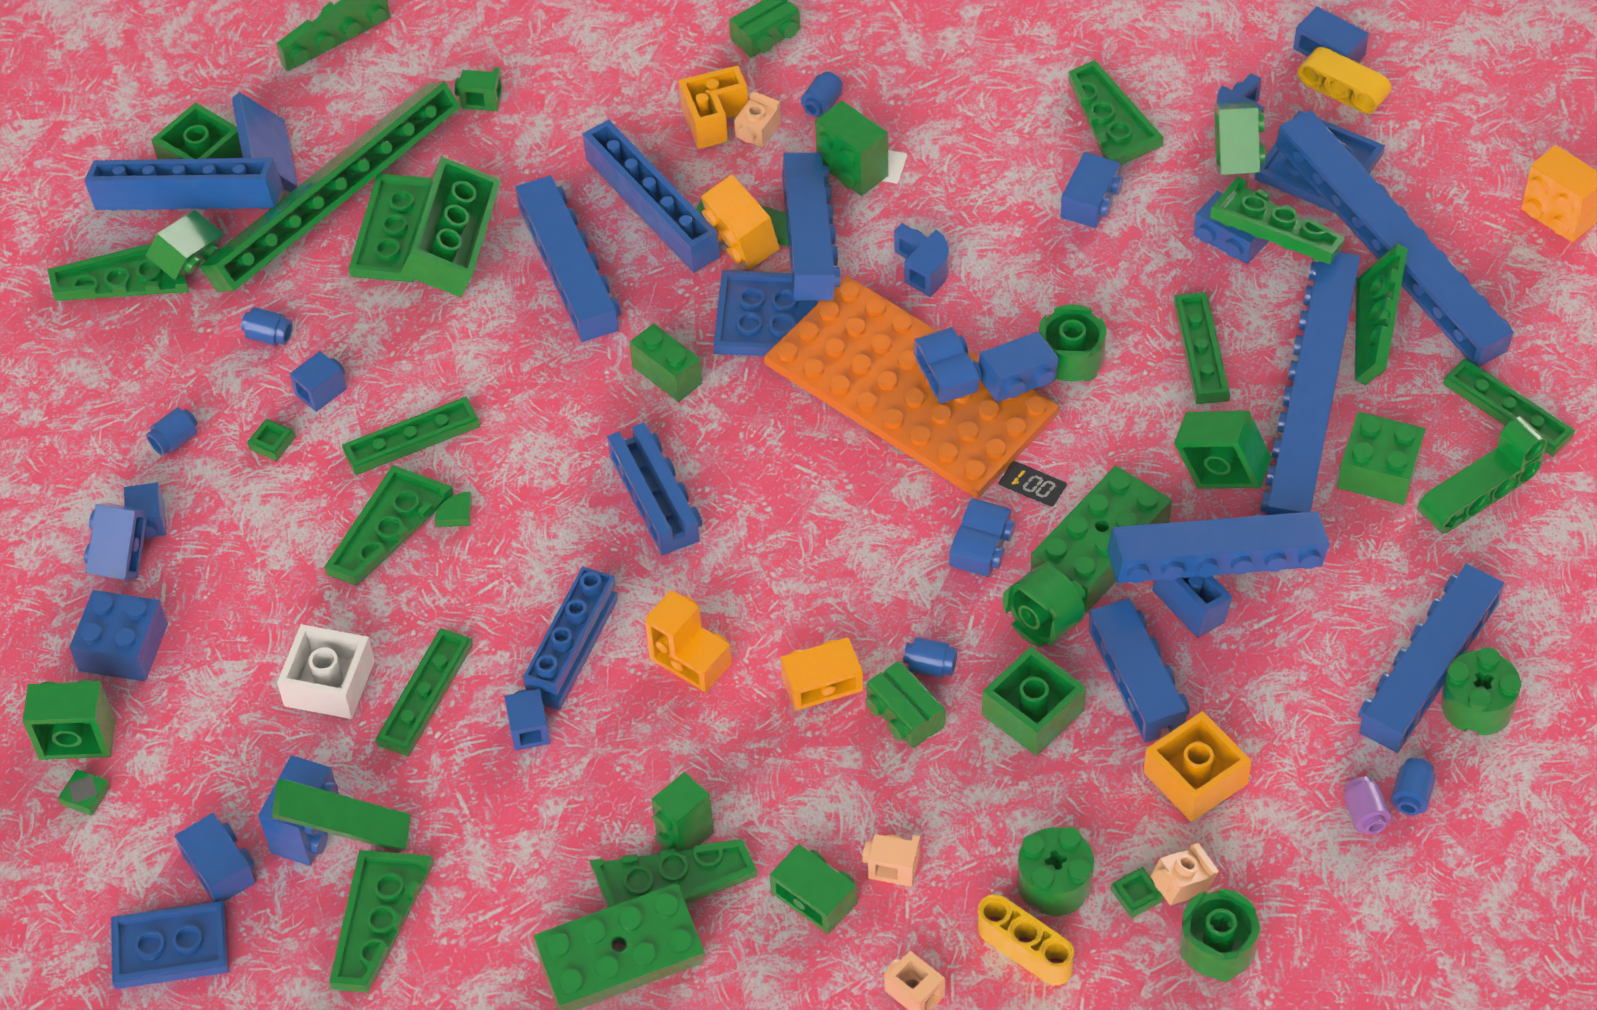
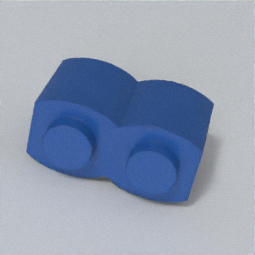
M950 327L914 339L915 359L940 404L978 392V383L982 379L981 369L977 361H972L968 356L967 343L962 335L958 336L955 330Z
M971 498L950 549L949 566L985 577H990L993 568L999 569L1005 553V549L1001 547L1004 541H1011L1015 530L1016 522L1011 521L1012 509Z

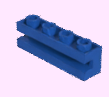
M645 422L632 427L633 437L624 440L620 431L608 435L610 459L661 556L700 542L698 527L702 526L701 516L696 507L690 508L687 502L689 501V496L683 482L677 483L675 480L676 473L672 461L669 457L664 458L661 454L663 450L658 435L656 433L651 434Z
M584 566L581 567L523 676L526 690L540 689L544 706L561 710L618 601L617 592L612 591L616 585L615 576Z
M1130 598L1090 610L1088 631L1144 743L1158 739L1159 729L1168 727L1169 731L1172 732L1184 724L1186 716L1190 713L1188 701L1183 693L1179 694L1175 688V678L1169 665L1164 666L1160 658L1161 652L1157 640L1154 637L1150 638L1146 631V621L1142 611L1134 608Z

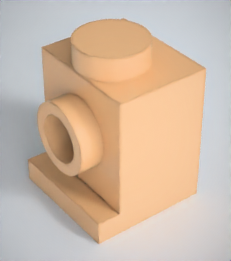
M752 91L750 100L734 119L735 137L763 148L781 124L780 101Z
M874 834L873 842L866 841L862 861L868 864V878L912 887L920 858V836L913 835L912 840L909 841L897 835L883 836Z
M1196 843L1192 844L1189 850L1160 858L1150 877L1156 888L1163 894L1171 906L1190 900L1204 891L1207 893L1219 871L1200 844Z
M911 951L901 960H894L885 971V992L908 1010H932L945 997V977Z

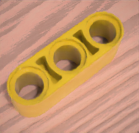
M1317 47L1297 70L1299 79L1306 86L1365 114L1373 113L1392 91L1390 81L1382 74L1324 47Z
M990 895L981 900L978 905V933L983 940L1050 985H1061L1071 978L1074 949L1067 939L1003 896ZM994 916V917H999V918H1001L1002 920H1000V921H991V920H988V918ZM1022 937H1028L1033 941L1021 942L1018 939ZM1053 958H1058L1063 960L1064 962L1055 964L1050 962L1049 960Z

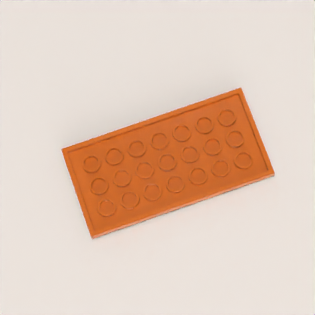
M849 276L844 277L840 281V287H834L833 300H821L764 356L765 365L976 499H979L1010 464L1059 414L1058 404L1033 389L1015 398L996 402L980 380L978 392L940 404L914 356V339L938 331ZM968 350L970 359L972 361L976 360L978 363L979 356Z

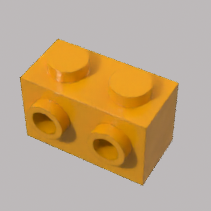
M849 637L840 640H829L820 646L806 650H795L786 656L780 657L781 677L795 711L863 691V671Z

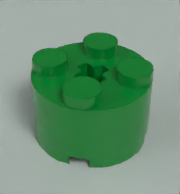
M1076 304L1059 306L1048 317L1045 315L1039 325V334L1059 358L1055 380H1093L1101 369L1105 358L1106 325L1103 319L1100 317L1099 320L1093 315L1090 308Z
M1044 561L1004 592L1002 604L1006 614L1011 611L1016 620L1011 625L1022 638L1038 647H1042L1044 644L1051 646L1082 621L1084 617L1082 599L1085 598V591L1077 581H1070L1053 563Z
M1485 647L1479 651H1470L1458 656L1448 668L1442 692V711L1446 719L1454 727L1466 732V729L1478 731L1477 735H1491L1503 730L1509 724L1514 714L1522 684L1518 671L1510 661L1491 647Z
M1073 827L1045 828L1027 835L1023 839L1019 851L1017 887L1024 902L1030 907L1032 904L1041 909V913L1050 916L1066 915L1078 910L1092 890L1094 855L1090 845L1081 836V833Z
M1218 889V892L1207 894L1204 891L1194 896L1187 904L1183 913L1180 934V955L1182 959L1198 973L1216 978L1222 982H1228L1236 975L1245 971L1254 960L1260 932V921L1253 903L1244 895L1230 889Z

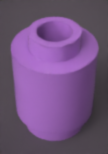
M1358 777L1348 782L1344 787V801L1356 830L1367 834H1376L1383 831L1391 820V814L1379 785L1374 783L1370 777Z

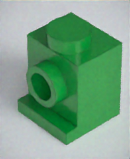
M494 67L493 71L462 70L461 77L455 79L454 86L455 96L460 97L461 109L498 111L503 93L500 67Z

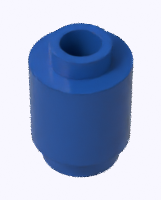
M828 71L817 75L801 96V104L806 113L814 117H820L830 110L842 94V80L836 74Z
M253 307L250 312H245L241 322V330L245 331L247 339L273 346H278L279 344L286 345L293 329L292 320L287 319L284 314Z
M176 407L150 426L151 431L146 434V438L151 447L163 456L167 452H174L197 434L196 426L198 422L189 410H181Z
M915 637L913 643L907 642L903 663L909 664L908 670L913 673L943 678L944 675L953 676L958 649L950 647V644L947 642Z
M1409 758L1400 766L1391 801L1401 813L1417 815L1428 809L1436 779L1434 767L1430 762L1421 758Z

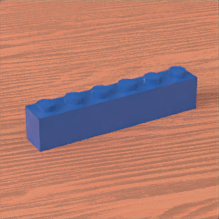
M609 119L582 133L586 160L693 273L720 258L718 232Z
M821 152L783 153L782 183L794 301L833 300L834 287H840V267H834L838 265V247L832 246L835 245L836 230L835 225H833V205H827L831 204V186L828 185L829 167L828 165H823Z
M274 158L94 160L84 179L95 210L112 211L275 208L283 189Z
M552 175L515 186L518 208L581 343L619 331L617 317L621 316L619 303L616 297L610 298L608 294L610 293V287L604 274L599 275L598 273L599 264L594 252L589 253L587 250L589 248L587 237L583 229L578 231L576 227L578 226L577 217L573 208H567L566 206L567 197L563 187L556 186Z
M1314 511L1113 527L1107 552L1117 583H1140L1151 580H1175L1178 578L1210 577L1224 574L1241 575L1248 572H1277L1285 569L1322 567L1330 543L1319 512Z
M1467 563L1458 575L1453 573L1449 577L1444 588L1445 595L1442 599L1438 597L1434 599L1428 610L1427 616L1429 618L1425 624L1419 622L1416 625L1410 638L1412 642L1408 648L1402 647L1393 662L1394 669L1390 674L1385 672L1381 676L1375 691L1377 694L1373 699L1368 697L1362 704L1358 713V717L1362 718L1360 734L1399 753L1444 686L1450 664L1458 656L1467 652L1498 606L1505 582Z

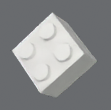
M301 624L277 681L284 706L352 719L375 661L369 637Z

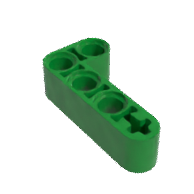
M1522 417L1514 418L1502 430L1496 449L1427 492L1419 501L1417 510L1442 534L1450 532L1530 480L1541 467L1547 439Z

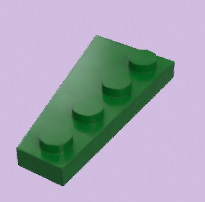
M340 0L336 4L329 2L321 9V13L315 20L310 21L307 19L276 43L281 65L288 72L390 19L388 1Z
M1096 60L1069 71L1068 81L1104 158L1120 162V165L1163 146L1164 137Z
M1238 176L1211 208L1209 218L1217 220L1225 226L1235 227L1250 233L1256 238H1263L1281 245L1287 250H1294L1309 256L1318 262L1331 264L1343 248L1345 240L1343 236L1311 218L1305 220L1299 218L1296 209L1287 204L1282 207L1269 200L1270 194L1261 189H1258L1256 192L1246 187L1247 181Z
M152 243L47 269L55 301L186 293L189 291L184 275L174 280L146 256Z
M1399 244L1391 248L1356 279L1355 381L1367 385L1375 377L1380 376L1388 364L1408 251L1407 248Z
M392 465L324 566L326 575L357 586L430 518L445 500L454 495L452 486Z
M743 839L696 845L694 849L675 851L674 849L660 850L659 854L638 857L637 854L621 856L622 859L603 861V858L589 860L591 870L608 908L678 883L685 903L688 904L757 877V870Z
M359 850L329 980L331 990L369 993L434 865L432 856Z

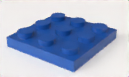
M1298 111L1293 119L1304 114V112ZM1324 121L1333 135L1347 146L1348 151L1358 162L1365 165L1370 174L1384 154L1385 145ZM1275 142L1266 155L1265 164H1260V173H1255L1254 179L1334 212L1280 152Z
M722 270L713 344L714 354L765 356L818 304V300L794 301L791 273Z

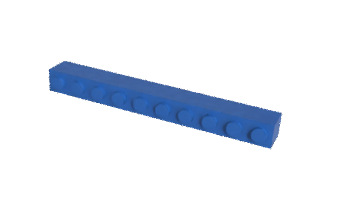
M1310 110L1280 125L1276 147L1378 260L1396 244L1408 249L1401 286L1458 350L1478 367L1506 353L1514 334L1509 323L1501 318L1490 306L1488 300L1471 286L1467 277L1450 263L1447 255L1429 240L1422 228H1418L1408 217L1405 209L1397 205L1388 195L1385 187L1376 182L1368 173L1365 165L1354 158L1348 151L1347 146L1342 141H1339L1329 130L1327 124Z
M1339 252L1331 264L1315 261L1311 263L1309 281H1314V285H1307L1303 305L1309 306L1308 311H1301L1298 330H1303L1304 334L1303 336L1296 335L1293 355H1298L1299 358L1298 361L1291 360L1288 380L1294 381L1293 387L1286 386L1282 406H1287L1288 411L1287 413L1280 412L1277 432H1281L1283 435L1282 439L1275 438L1272 458L1277 459V464L1269 465L1266 485H1270L1272 488L1271 492L1264 491L1260 512L1267 513V515L1311 512L1361 255Z

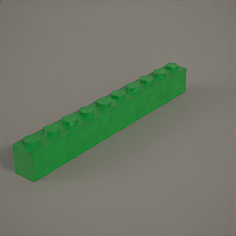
M440 81L424 85L279 201L275 208L269 209L199 265L216 292H232L239 288L461 108L446 82Z

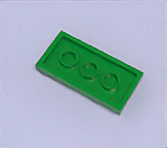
M378 174L376 176L348 268L350 277L414 282V279L404 276L400 272L430 178Z

